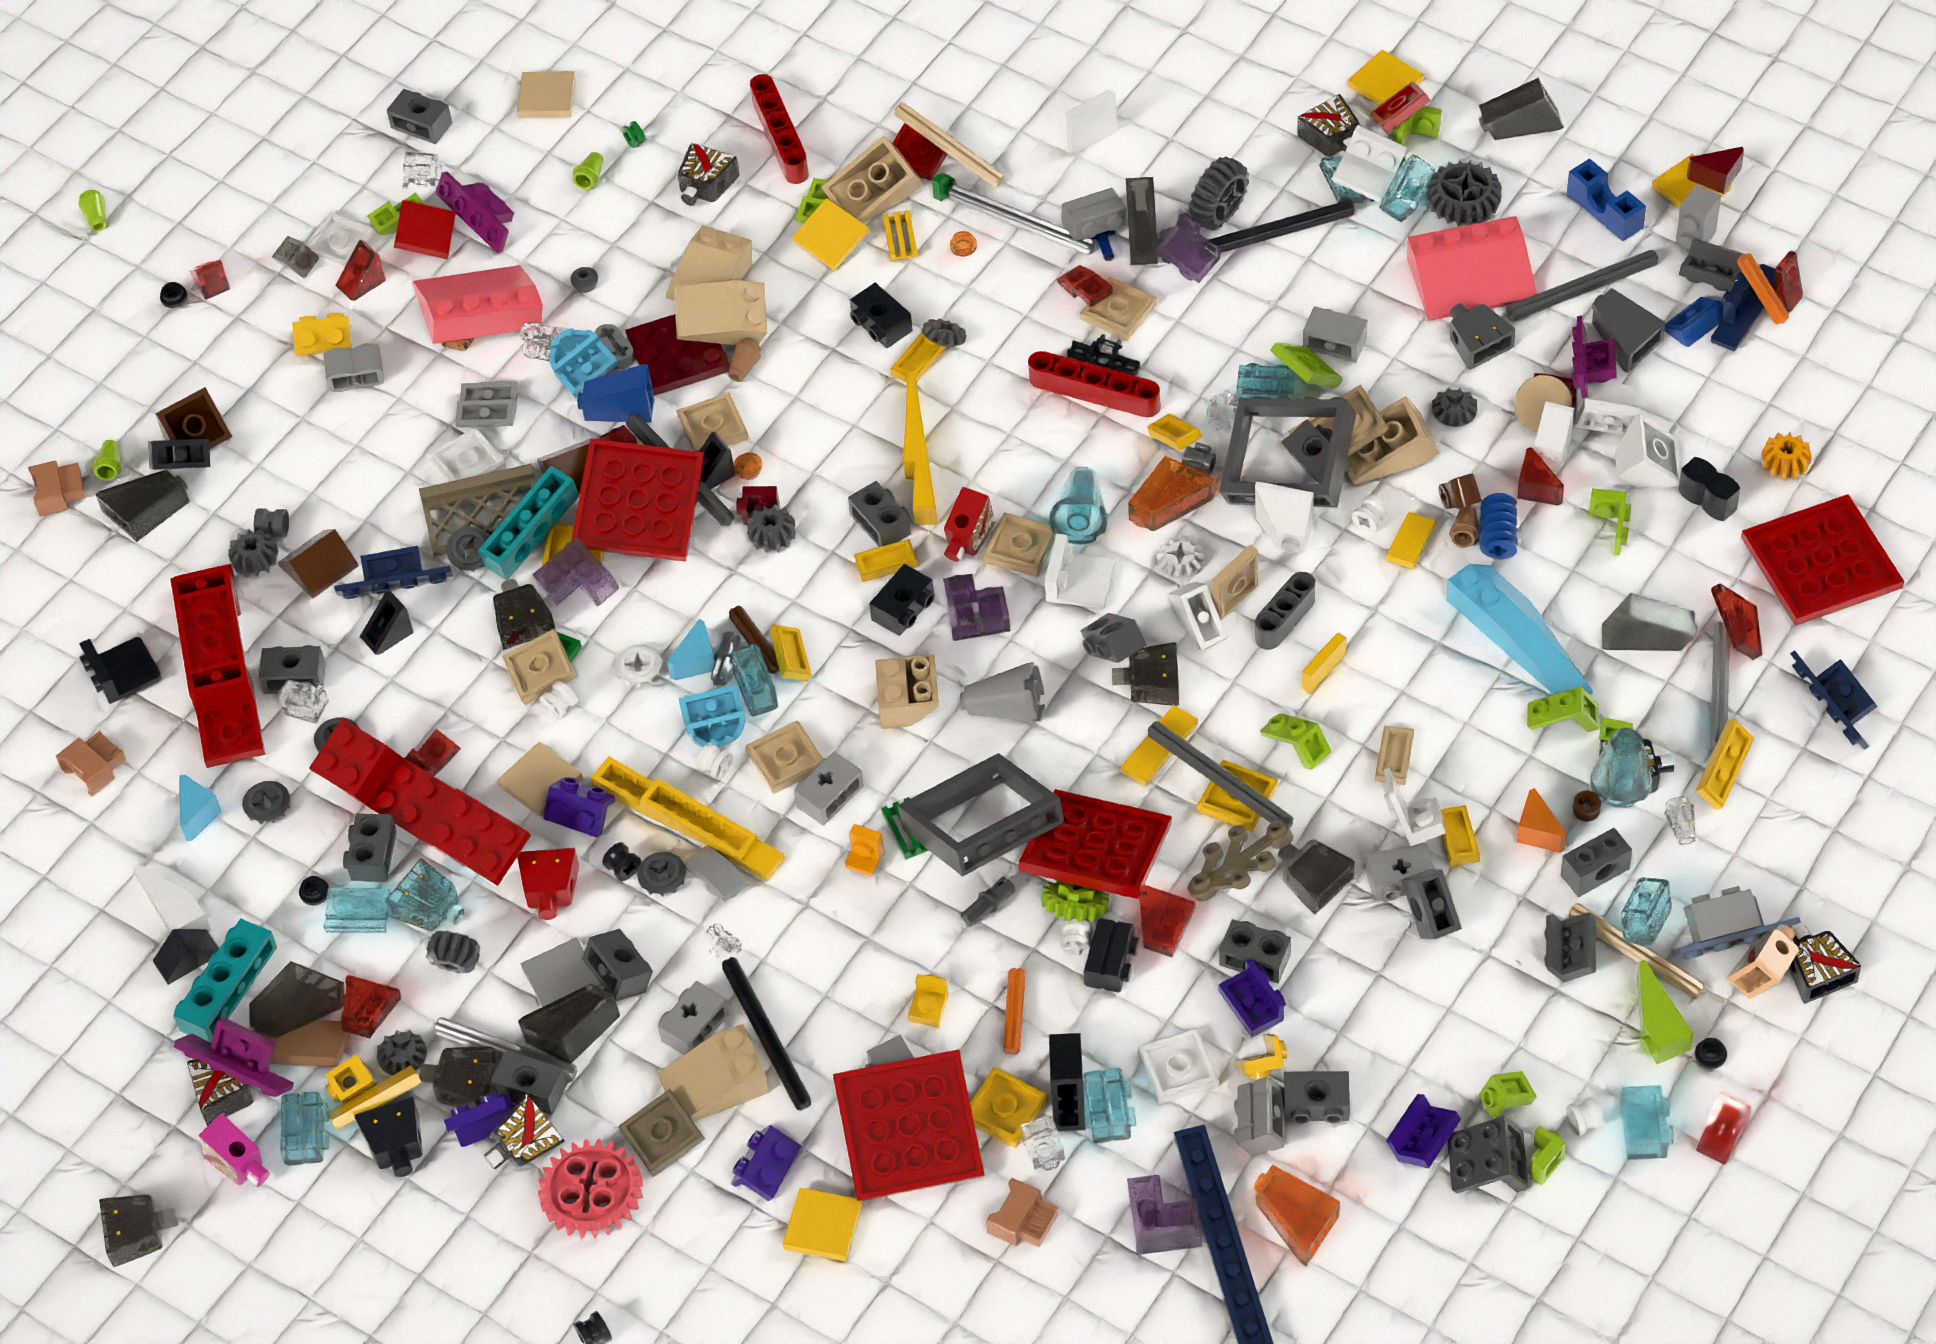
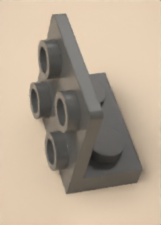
M1502 1116L1452 1133L1448 1139L1451 1188L1456 1194L1500 1180L1517 1193L1528 1189L1524 1133L1508 1118Z

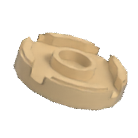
M1539 375L1527 379L1519 386L1514 396V408L1517 419L1524 427L1538 432L1546 401L1572 408V398L1569 389L1561 380L1553 376Z

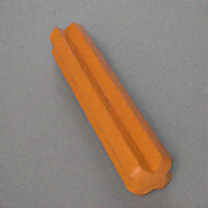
M1743 253L1737 259L1739 268L1775 324L1785 323L1789 318L1788 311L1751 253Z
M1011 968L1008 971L1003 1051L1006 1054L1016 1055L1020 1052L1025 990V971L1022 968Z

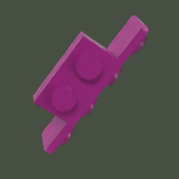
M448 171L442 172L435 191L436 195L450 209L456 211V214L496 253L503 252L509 230L502 223L512 222L515 213L502 199L490 190L488 185L480 182L461 185Z
M1583 315L1577 316V326L1572 327L1574 342H1572L1574 357H1572L1574 368L1572 377L1574 388L1580 389L1582 398H1588V383H1603L1617 378L1616 345L1614 338L1588 343Z
M225 1017L217 1020L212 1043L195 1034H188L174 1042L173 1047L182 1051L185 1056L199 1059L209 1064V1067L213 1070L226 1072L234 1076L240 1083L257 1087L267 1096L277 1097L293 1089L294 1082L269 1071L276 1042Z

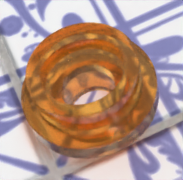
M959 231L950 240V250L956 256L967 257L972 255L977 249V240L968 231Z
M743 453L734 461L735 472L745 480L756 478L763 467L762 459L755 453Z

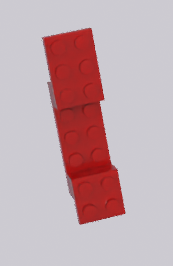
M231 563L170 578L188 692L197 714L206 768L266 755L254 685L245 660L238 620L241 611Z
M343 718L309 767L311 771L337 786L350 797L374 812L392 815L395 825L463 867L466 866L496 886L500 884L532 835L458 788H452L411 763L386 744Z

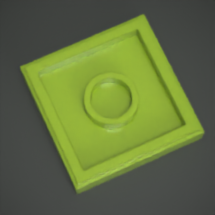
M1277 342L1270 349L1277 358L1308 384L1339 387L1343 381L1336 371L1307 346Z

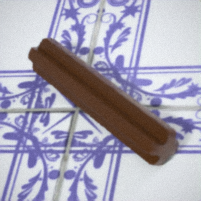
M737 605L735 608H731L729 610L730 620L768 672L776 674L780 670L775 650L742 606Z

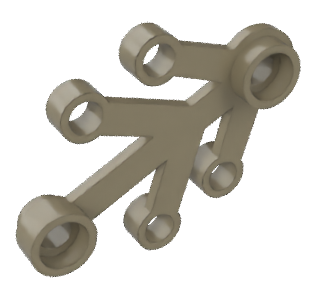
M1280 820L1270 823L1267 826L1266 835L1242 852L1243 844L1248 840L1249 835L1243 825L1233 826L1228 831L1231 843L1223 864L1216 870L1217 862L1223 857L1224 853L1219 843L1212 842L1207 844L1202 850L1206 858L1201 873L1195 875L1189 882L1187 887L1189 894L1198 901H1207L1214 897L1220 889L1235 888L1241 890L1249 886L1251 883V878L1247 873L1249 871L1260 870L1268 872L1272 870L1277 863L1273 854L1270 851H1261L1270 845L1275 849L1288 846L1294 837L1288 824Z

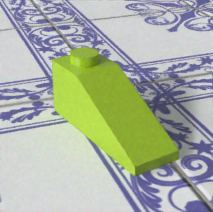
M1645 960L1640 961L1637 973L1640 1044L1644 1053L1647 1056L1651 1055L1658 1065L1690 1051L1694 1034Z

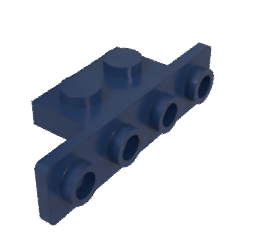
M1759 264V267L1776 292L1785 278V272L1765 264ZM1741 271L1735 278L1732 290H1727L1722 298L1721 306L1724 307L1723 319L1710 340L1711 343L1731 351L1738 349L1764 310L1763 304Z
M412 546L360 556L364 581L337 585L334 588L335 593L338 596H343V599H354L360 597V593L372 591V594H382L389 590L390 587L401 586V589H411L417 587L418 582L429 581L430 584L443 583L447 581V577H452L453 573L450 566L423 570L419 547Z
M1795 650L1791 652L1790 655L1796 661L1791 666L1802 680L1805 677L1810 679L1813 684L1808 688L1818 701H1821L1823 698L1830 706L1825 710L1835 723H1838L1840 720L1843 722L1846 729L1842 732L1853 746L1859 743L1864 750L1870 747L1854 727V724L1878 706L1845 663L1839 659L1816 677Z

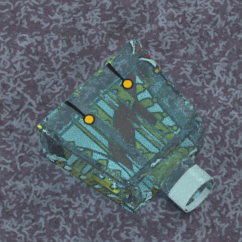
M422 858L416 862L385 899L390 917L428 931H435L444 920L457 925L464 916V909L457 906L459 898L454 884Z

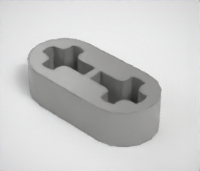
M603 324L596 328L594 333L599 336L600 341L618 360L619 365L615 368H629L634 363V352L631 344L621 331L613 324ZM605 336L612 338L613 341L610 342ZM619 351L623 355V357L621 355H617L616 352Z

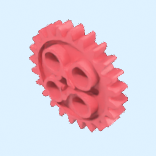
M584 1139L582 1148H578L572 1142L571 1152L568 1153L562 1148L559 1149L562 1158L550 1157L553 1168L543 1167L542 1169L546 1178L538 1180L541 1190L537 1191L542 1211L546 1212L548 1222L555 1221L554 1223L558 1231L566 1226L568 1236H571L575 1230H578L580 1239H583L587 1231H591L592 1236L596 1239L598 1230L601 1229L607 1235H610L609 1226L614 1225L621 1229L620 1219L631 1220L632 1217L629 1209H639L636 1199L643 1198L640 1187L644 1186L642 1176H640L639 1165H635L633 1155L626 1156L624 1147L615 1151L614 1142L612 1141L606 1147H603L601 1139H597L594 1146H590L589 1141ZM597 1164L593 1173L595 1185H592V1167ZM577 1170L584 1171L579 1175H572ZM609 1173L615 1174L611 1178H603L605 1175ZM586 1192H589V1211L587 1213H584L588 1205V1197ZM570 1199H578L573 1204H566ZM602 1202H610L607 1206L598 1207Z

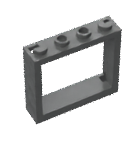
M1260 396L1239 398L1219 493L1229 505H1255L1256 483L1239 482L1253 416L1335 418L1322 484H1268L1313 492L1314 507L1337 508L1356 418V411L1348 400L1341 397H1333L1331 399H1318L1315 397L1291 399L1286 396H1279L1277 399H1265Z
M1000 753L898 805L903 830L962 877L1064 823L1060 797ZM999 773V776L993 778V775ZM1001 782L1031 803L960 842L954 840L930 821Z

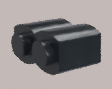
M1693 457L1681 468L1678 490L1687 501L1700 505L1710 517L1719 521H1725L1737 510L1741 488L1733 478L1717 472L1710 462L1700 457Z

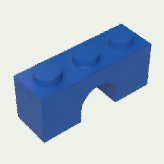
M1589 158L1569 171L1567 194L1622 242L1644 228L1646 205L1628 190L1616 197L1609 188L1608 173Z

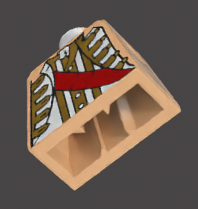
M1781 924L1777 929L1774 928L1755 940L1726 979L1749 999L1779 983L1799 951L1798 946L1792 942L1795 937L1794 931L1790 927Z

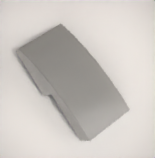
M708 845L684 860L687 871L703 880L707 890L725 902L749 886L748 880L738 869Z

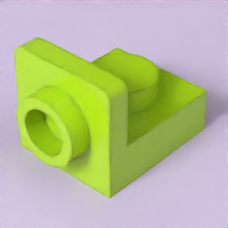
M1523 1071L1491 1075L1479 1092V1097L1492 1119L1499 1118L1508 1107L1530 1105L1537 1097Z
M1538 1126L1535 1130L1534 1146L1538 1150L1532 1156L1530 1164L1532 1165L1531 1179L1542 1186L1563 1161L1566 1142L1556 1132L1552 1130L1547 1131L1541 1126Z

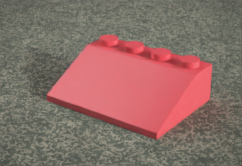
M1517 216L1408 237L1407 261L1428 321L1451 317V309L1459 303H1462L1468 310L1481 304L1493 309L1510 305L1537 294L1525 238Z
M520 265L415 280L412 282L432 344L541 328L543 304L535 283Z

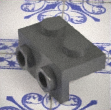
M1694 239L1691 242L1688 256L1681 264L1679 275L1686 277L1688 281L1693 283L1703 282L1713 285L1719 291H1731L1734 287L1735 278L1741 271L1737 264V259L1743 253Z
M1586 913L1561 921L1554 914L1547 915L1546 928L1544 930L1546 939L1544 963L1547 970L1562 982L1595 973L1596 918L1590 913Z

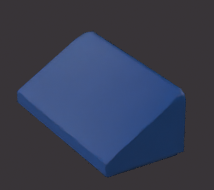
M1699 297L1665 324L1664 331L1682 345L1690 347L1720 324L1723 319L1721 301Z

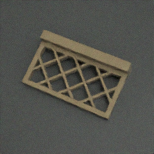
M532 464L419 488L434 557L446 554V545L437 546L436 540L442 531L450 535L455 532V530L447 526L454 515L466 521L462 527L472 524L490 534L488 535L490 537L495 531L492 527L498 519L504 520L508 516L503 512L509 504L517 505L520 500L514 498L521 490L532 488L535 485L536 481ZM500 496L505 499L498 510L487 505L491 497ZM471 502L477 505L470 516L458 511L463 503ZM442 508L449 513L440 523L431 518L430 511ZM482 509L494 515L487 525L475 520ZM474 539L468 547L463 546L461 547V549L466 550L474 548Z

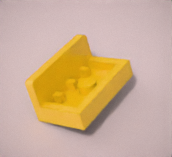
M343 313L327 314V318L316 319V316L299 317V321L292 322L295 355L323 354L334 348L352 349L351 319L348 316H344Z
M1264 1034L1263 1040L1266 1054L1236 1060L1238 1073L1245 1074L1248 1078L1259 1079L1271 1076L1270 1070L1284 1067L1283 1059H1287L1284 1040H1279L1275 1034Z

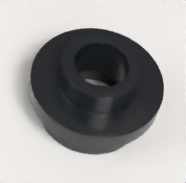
M177 282L167 283L161 289L160 301L165 307H179L188 298L186 289Z
M318 876L305 878L299 888L300 899L303 903L310 906L323 903L330 894L328 883Z
M1706 1038L1697 1044L1694 1055L1697 1063L1702 1067L1717 1069L1726 1062L1727 1049L1720 1040ZM1713 1053L1716 1057H1709L1705 1054Z

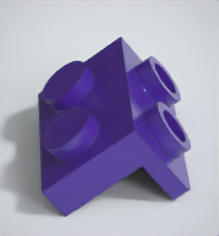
M564 777L549 786L543 819L597 838L603 833L607 807L615 802V796L606 793V790L601 787H588L579 784V781L575 778Z
M1252 959L1245 961V971L1218 984L1219 993L1251 1038L1284 1021L1286 1002L1283 995L1278 989L1273 990L1265 970L1261 966L1257 967Z
M494 1092L480 1098L481 1105L470 1109L469 1105L465 1104L451 1110L452 1117L444 1120L447 1131H455L461 1147H466L498 1134V1128L515 1112L510 1094L499 1097L498 1092Z
M1418 1093L1388 1136L1386 1142L1399 1162L1430 1168L1461 1121V1118L1457 1111L1431 1106L1425 1095Z
M772 1125L767 1126L761 1131L756 1130L751 1135L746 1144L749 1150L746 1156L740 1157L734 1165L732 1173L735 1176L730 1183L734 1187L743 1184L767 1201L774 1198L802 1146Z

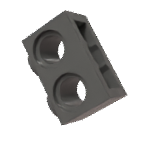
M877 480L848 497L850 515L878 547L899 542L911 535L910 521H912L910 513L904 506L900 507L895 502L892 492L888 488L884 489Z
M1112 613L1105 614L1080 630L1084 638L1082 641L1083 647L1089 655L1115 663L1123 661L1147 646L1135 619Z
M356 813L354 825H350L348 830L349 851H344L343 867L348 870L351 881H388L397 834L392 815Z
M1232 919L1219 949V966L1243 972L1245 971V961L1252 959L1257 967L1261 966L1265 970L1269 981L1279 984L1291 955V937L1278 930L1270 931L1257 927L1248 921L1240 922ZM1238 943H1245V944H1247V945L1239 946V945H1236V944H1238ZM1267 952H1275V953H1277V954H1275V955H1268V954H1266V953H1267Z

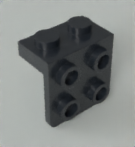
M134 637L100 654L96 651L90 638L79 643L83 655L79 656L80 662L86 672L91 671L93 673V676L90 677L91 682L97 693L103 692L109 705L160 681L162 678L156 663L140 637Z

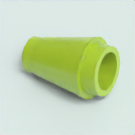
M591 152L574 168L572 173L573 182L577 187L588 190L596 186L604 162V158L600 153Z
M97 190L84 191L79 196L78 206L92 231H101L106 228L105 198Z
M105 440L102 443L93 462V471L99 479L110 481L115 479L121 472L119 444L114 440Z

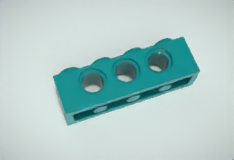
M551 465L479 548L478 552L484 566L507 581L579 497L574 480Z
M242 918L239 919L234 927L229 929L221 947L211 955L205 970L194 979L189 993L175 1007L173 1017L179 1031L185 1034H195L212 1043L217 1020L224 1017L229 1019L278 948L272 931Z

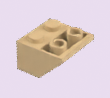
M935 654L875 660L881 729L912 726L939 707Z

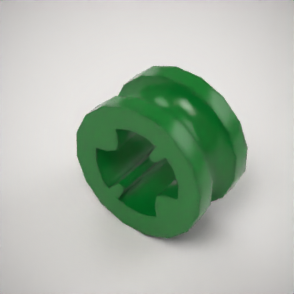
M636 121L630 122L629 127L626 125L621 127L623 137L630 147L635 148L638 142L644 143L646 141L644 132Z

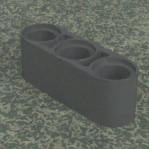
M1301 571L1294 573L1257 615L1255 619V642L1260 648L1271 650L1278 647L1314 605L1315 578L1313 575Z

